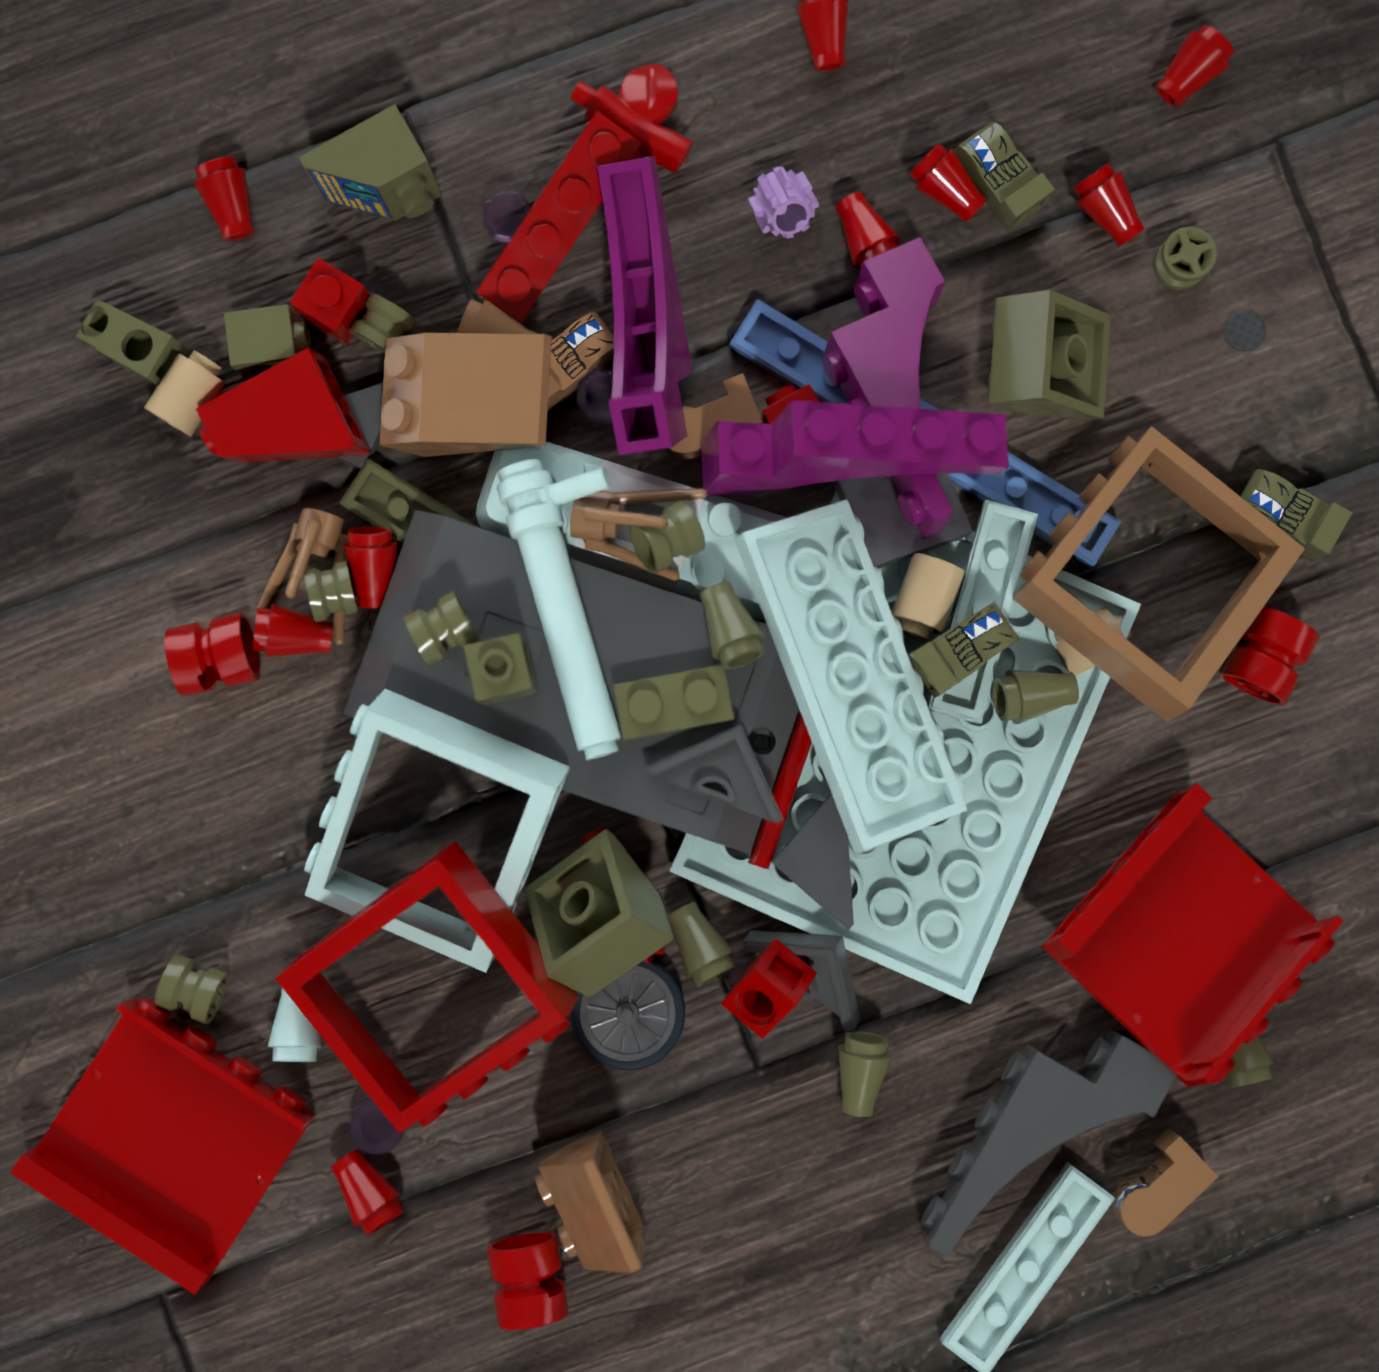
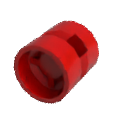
M1263 607L1242 636L1247 646H1238L1234 652L1230 653L1220 676L1227 683L1248 695L1271 704L1284 706L1287 704L1297 684L1298 674L1293 666L1307 664L1320 636L1304 622L1278 610Z
M240 612L213 618L206 629L200 623L195 622L166 630L164 647L167 665L175 688L181 696L187 697L214 691L218 681H222L226 686L232 687L260 679L261 664L259 651H253L254 632L245 613Z
M531 1232L506 1237L488 1245L487 1254L491 1279L501 1285L494 1294L498 1327L505 1330L532 1329L553 1324L568 1316L569 1308L565 1281L555 1277V1273L562 1267L558 1234L554 1232Z

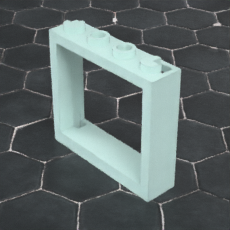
M384 689L370 706L362 704L353 720L350 733L357 736L353 751L347 750L337 768L334 780L342 784L337 798L332 796L322 813L319 827L326 829L322 843L317 842L314 845L306 861L304 871L310 873L311 877L304 895L353 916L389 890L337 867L383 732L530 794L494 889L514 913L570 767ZM416 902L382 927V929L485 973L495 958L469 923L420 902Z

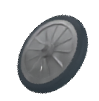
M654 960L651 961V964L642 961L592 997L575 991L580 998L571 1011V1023L574 1034L585 1052L594 1060L607 1067L618 1070H638L649 1067L668 1055L677 1044L683 1031L686 1014L682 991L671 973Z

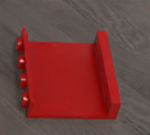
M1197 783L1175 793L1040 946L1187 1087L1209 1083L1215 1085L1229 1074L1235 1065V1060L1232 1058L1233 1054L1243 1042L1249 1044L1262 1034L1269 1024V1019L1265 1017L1276 1002L1279 1004L1285 1002L1300 988L1303 982L1299 977L1300 973L1309 963L1314 964L1332 949L1335 940L1331 936L1343 923V920L1338 915L1317 921L1201 811L1210 802L1212 797Z
M144 997L142 1000L133 998L119 1004L116 1011L121 1013L122 1016L38 1146L23 1153L10 1174L196 1295L209 1282L316 1114L305 1108L307 1105L306 1099L296 1091L285 1086H280L277 1090L260 1079L262 1071L250 1061L239 1056H234L231 1060L214 1049L217 1043L207 1033L191 1026L185 1030L168 1019L171 1012L156 1006L155 1000Z

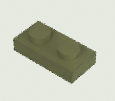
M722 664L613 685L624 741L734 721L726 673Z

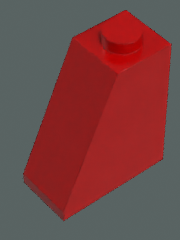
M310 348L302 350L196 408L203 423V426L199 427L200 436L208 450L213 455H218L221 458L237 463L363 456L371 452L326 357Z

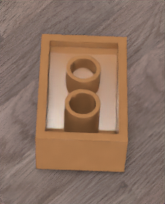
M421 333L386 338L379 446L423 457L545 446L552 336L546 334Z
M602 1129L543 1156L538 1166L541 1174L535 1176V1181L546 1206L549 1207L555 1204L564 1223L558 1226L557 1229L568 1256L572 1258L578 1255L584 1270L633 1273L642 1269L646 1227Z

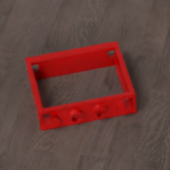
M456 840L296 957L275 978L399 1134L417 1121L422 1127L429 1125L448 1108L446 1102L455 1095L459 1094L463 1100L473 1095L488 1081L489 1077L486 1074L496 1067L500 1066L503 1072L514 1067L530 1052L527 1046L540 1037L545 1043L558 1037L570 1026L571 1023L567 1017L580 998L573 989L547 977L539 945ZM439 886L538 1010V1013L418 1095L321 972Z

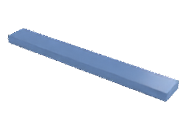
M757 299L731 340L729 348L786 383L793 385L798 390L810 384L819 402L847 404L849 402L840 384L837 386L833 385L824 370L822 357L828 342ZM920 398V409L939 410ZM1009 452V468L1000 475L948 474L953 485L982 503L985 500H990L1037 513L1038 518L1033 534L1053 546L1055 543L1048 538L1052 530L1068 512L1076 517L1085 506L1078 499V494ZM1105 512L1071 557L1090 569L1094 567L1122 521Z

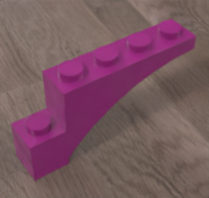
M655 156L597 166L609 243L614 310L612 396L608 402L619 455L672 448L688 436L678 382L692 374L693 368Z
M921 237L863 262L854 292L860 309L865 315L869 316L832 331L824 356L822 357L823 367L830 382L835 386L840 384L849 401L847 404L920 409L919 361L922 334L928 310L936 305L946 283ZM937 474L883 476L886 479L892 478L900 494L898 496V504L903 517L909 525L917 526L923 539L943 530L953 514V509L939 482Z
M791 401L772 424L718 421L701 442L702 488L707 491V495L755 498L758 494L803 485L878 476L955 473L1000 475L1009 468L1005 414Z

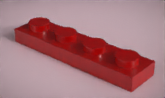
M595 111L475 292L521 323L603 202L597 166L631 160L642 143L602 113Z

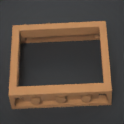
M1151 426L1136 441L1127 436L1118 449L1109 457L1107 461L1115 466L1106 478L1100 473L1097 474L1078 497L1085 504L1078 515L1075 517L1072 513L1068 512L1052 530L1048 538L1055 544L1045 556L1038 551L1025 565L1019 576L1026 582L1013 597V600L1168 723L1190 710L1305 548ZM1140 467L1144 468L1258 559L1257 563L1174 677L1053 581Z

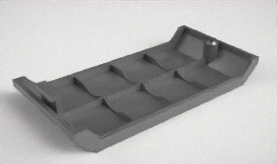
M415 510L343 714L355 718L362 704L370 706L384 689L390 690L569 766L570 769L562 787L563 791L750 854L762 820L761 817L648 774L646 766L741 724L770 791L772 790L799 707L767 624L755 621L765 635V639L762 642L765 649L764 655L743 667L725 670L734 721L624 741L614 693V684L721 665L720 660L713 659L702 602L569 558L621 739L616 741L619 749L618 752L586 760L584 750L578 751L518 540L443 515ZM455 591L474 623L480 637L478 642L515 633L522 634L528 640L540 693L487 706L476 702L464 648L460 646L448 648L445 659L429 666L412 640L406 627L404 616L417 609L429 612L431 608L437 605L440 597ZM758 735H765L769 738L770 745L767 749L758 750L754 746V739Z

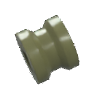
M1189 226L1171 233L1155 254L1153 262L1155 275L1163 285L1170 289L1178 291L1190 289L1198 284L1214 266L1217 257L1215 242L1207 232L1200 228ZM1181 262L1184 265H1188L1189 270L1187 271L1185 267L1176 264Z
M371 293L365 302L367 311L362 319L355 320L352 323L349 331L363 343L385 355L386 338L403 336L404 333L413 330L417 321L394 303Z
M347 560L336 562L333 568L320 571L315 567L305 569L304 580L315 622L327 620L331 613L341 611L347 615L359 613Z

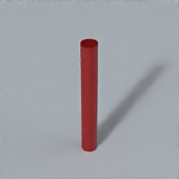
M799 712L772 790V795L783 820L777 823L766 819L762 820L748 861L750 864L769 870L812 744L801 712Z

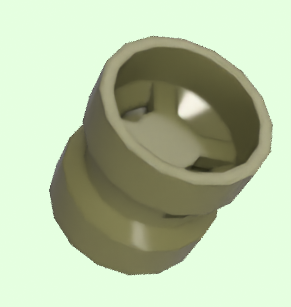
M679 500L663 509L660 516L667 519V525L664 528L629 525V534L635 552L650 573L656 574L670 567L674 557L681 555L689 558L705 549V537L700 522L690 506L684 501Z
M455 591L440 597L437 605L431 608L429 612L417 609L404 616L409 634L429 666L445 659L447 649L450 647H463L480 641L474 623Z
M176 954L168 963L160 979L154 1003L156 1006L169 1011L183 1005V1010L189 1012L191 1019L209 1024L224 998L229 983V973L214 967L208 970L199 969L197 971L193 959Z

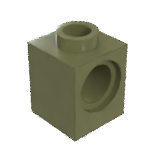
M288 304L224 313L230 366L243 378L256 376L306 348L311 349V337L306 320H299L297 314Z
M510 634L463 646L476 702L487 706L540 693L528 640L522 634Z

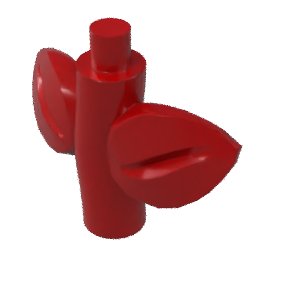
M655 63L632 70L622 81L618 95L604 85L595 90L583 81H579L572 92L570 100L586 109L585 119L589 121L594 112L599 111L642 143L631 160L655 156L656 165L673 174L678 172L694 142L660 125V123L669 118L678 103L677 83L670 71L663 65Z

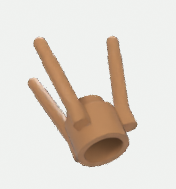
M703 488L627 492L599 491L594 493L593 496L588 495L574 500L570 520V536L585 539V550L603 552L647 570L636 552L607 541V537L617 538L620 524L664 528L667 525V519L661 516L622 512L621 505L616 504L704 499L707 496V491ZM670 567L656 573V575L658 574L673 581L680 578V573Z
M302 509L298 524L293 523L289 541L264 589L257 608L268 609L296 552L298 554L285 591V595L288 598L295 597L309 558L327 561L329 553L333 552L334 564L346 560L343 544L348 542V536L340 534L344 522L342 518L316 509ZM342 611L333 613L334 643L337 645L344 643L345 613Z

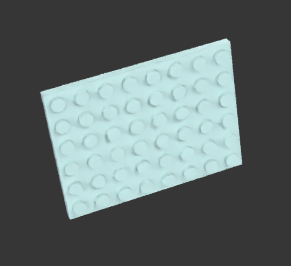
M835 492L830 504L840 502L837 492ZM972 531L967 537L921 554L947 561L965 571L975 532ZM1027 555V558H1026V561H1025V565H1026V564L1029 562V560L1032 558L1031 556H1028V555ZM912 557L879 569L884 581L883 592L891 613ZM1061 570L1053 581L1089 610L1095 612L1106 607L1113 617L1120 613L1123 617L1119 626L1124 637L1127 639L1141 604ZM1023 578L1020 580L1018 591L1026 582ZM956 596V599H955V601H954L952 610H951V612H950V615H949V618H948V620H947V623H946V626H945V629H944L943 633H945V632L948 631V628H949V625H950V621H951V618H952V614H953V610H954V607H955V603H956V600H957V596ZM1015 601L1009 624L1020 639L1001 651L994 679L1004 677L1008 670L1046 673L1068 672L1056 652L1055 644L1058 642L1054 636L1055 632ZM931 633L928 641L904 634L903 644L908 656L939 637L940 634ZM1097 666L1077 675L1076 679L1079 687V700L1077 704L1063 706L1018 725L1014 724L1012 720L1001 721L993 703L992 686L981 724L930 711L932 718L941 727L944 737L943 747L951 768L962 781L964 788L963 799L968 810L858 854L854 853L848 837L854 925L849 930L841 925L772 862L769 870L748 863L751 852L748 854L686 833L670 872L810 934L843 936L845 949L971 1004L1110 677ZM924 685L923 696L928 705L931 693ZM794 723V725H793V728H792V731H791V734H790V737H789V740H788V743H787V746H786L784 755H785V753H786V750H787V747H788V744H789V741H790V738H791V735H792V732H793L795 723ZM758 735L754 739V746L758 750H765L770 745L769 738L765 735ZM813 743L811 744L772 860L831 794Z

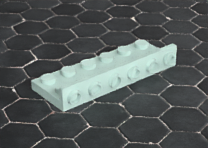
M848 499L743 532L734 540L855 854H858L965 812L968 809L963 799L964 788L958 774L952 770L943 747L944 737L941 727L932 718L923 696L924 685L919 672L912 667L904 647L902 626L898 619L892 615L884 595L883 577L879 569L873 566L863 541L864 529L862 523L853 514Z

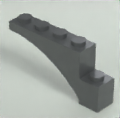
M1111 1029L1106 1038L1100 1036L1091 1046L1085 1059V1065L1089 1067L1085 1076L1027 1044L1022 1054L1016 1051L1003 1070L1001 1080L1006 1082L996 1102L989 1099L982 1107L976 1119L974 1128L979 1130L971 1147L969 1150L962 1147L950 1165L948 1177L952 1181L942 1198L937 1195L932 1198L922 1216L921 1225L925 1227L922 1235L928 1246L949 1257L969 1224L991 1198L1022 1169L1054 1147L1089 1129L1126 1116L1145 1112L1154 1118L1176 1076L1150 1051Z

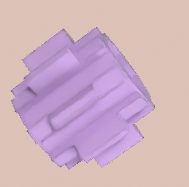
M774 167L773 172L767 175L762 173L757 178V188H753V196L748 198V203L756 216L755 219L762 232L765 234L771 231L775 236L780 233L783 238H793L794 234L801 230L805 232L809 228L808 222L810 218H813L815 215L814 209L819 207V203L811 190L812 186L805 173L802 171L796 174L791 169L786 172L784 167Z

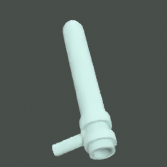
M531 459L508 465L498 471L501 483L497 485V491L501 504L507 505L510 515L506 517L511 539L518 540L578 751L584 750L586 760L616 753L619 751L616 741L620 740L621 736L560 529L564 525L560 505L611 488L609 474L603 466L553 484L549 471L543 470L541 460Z

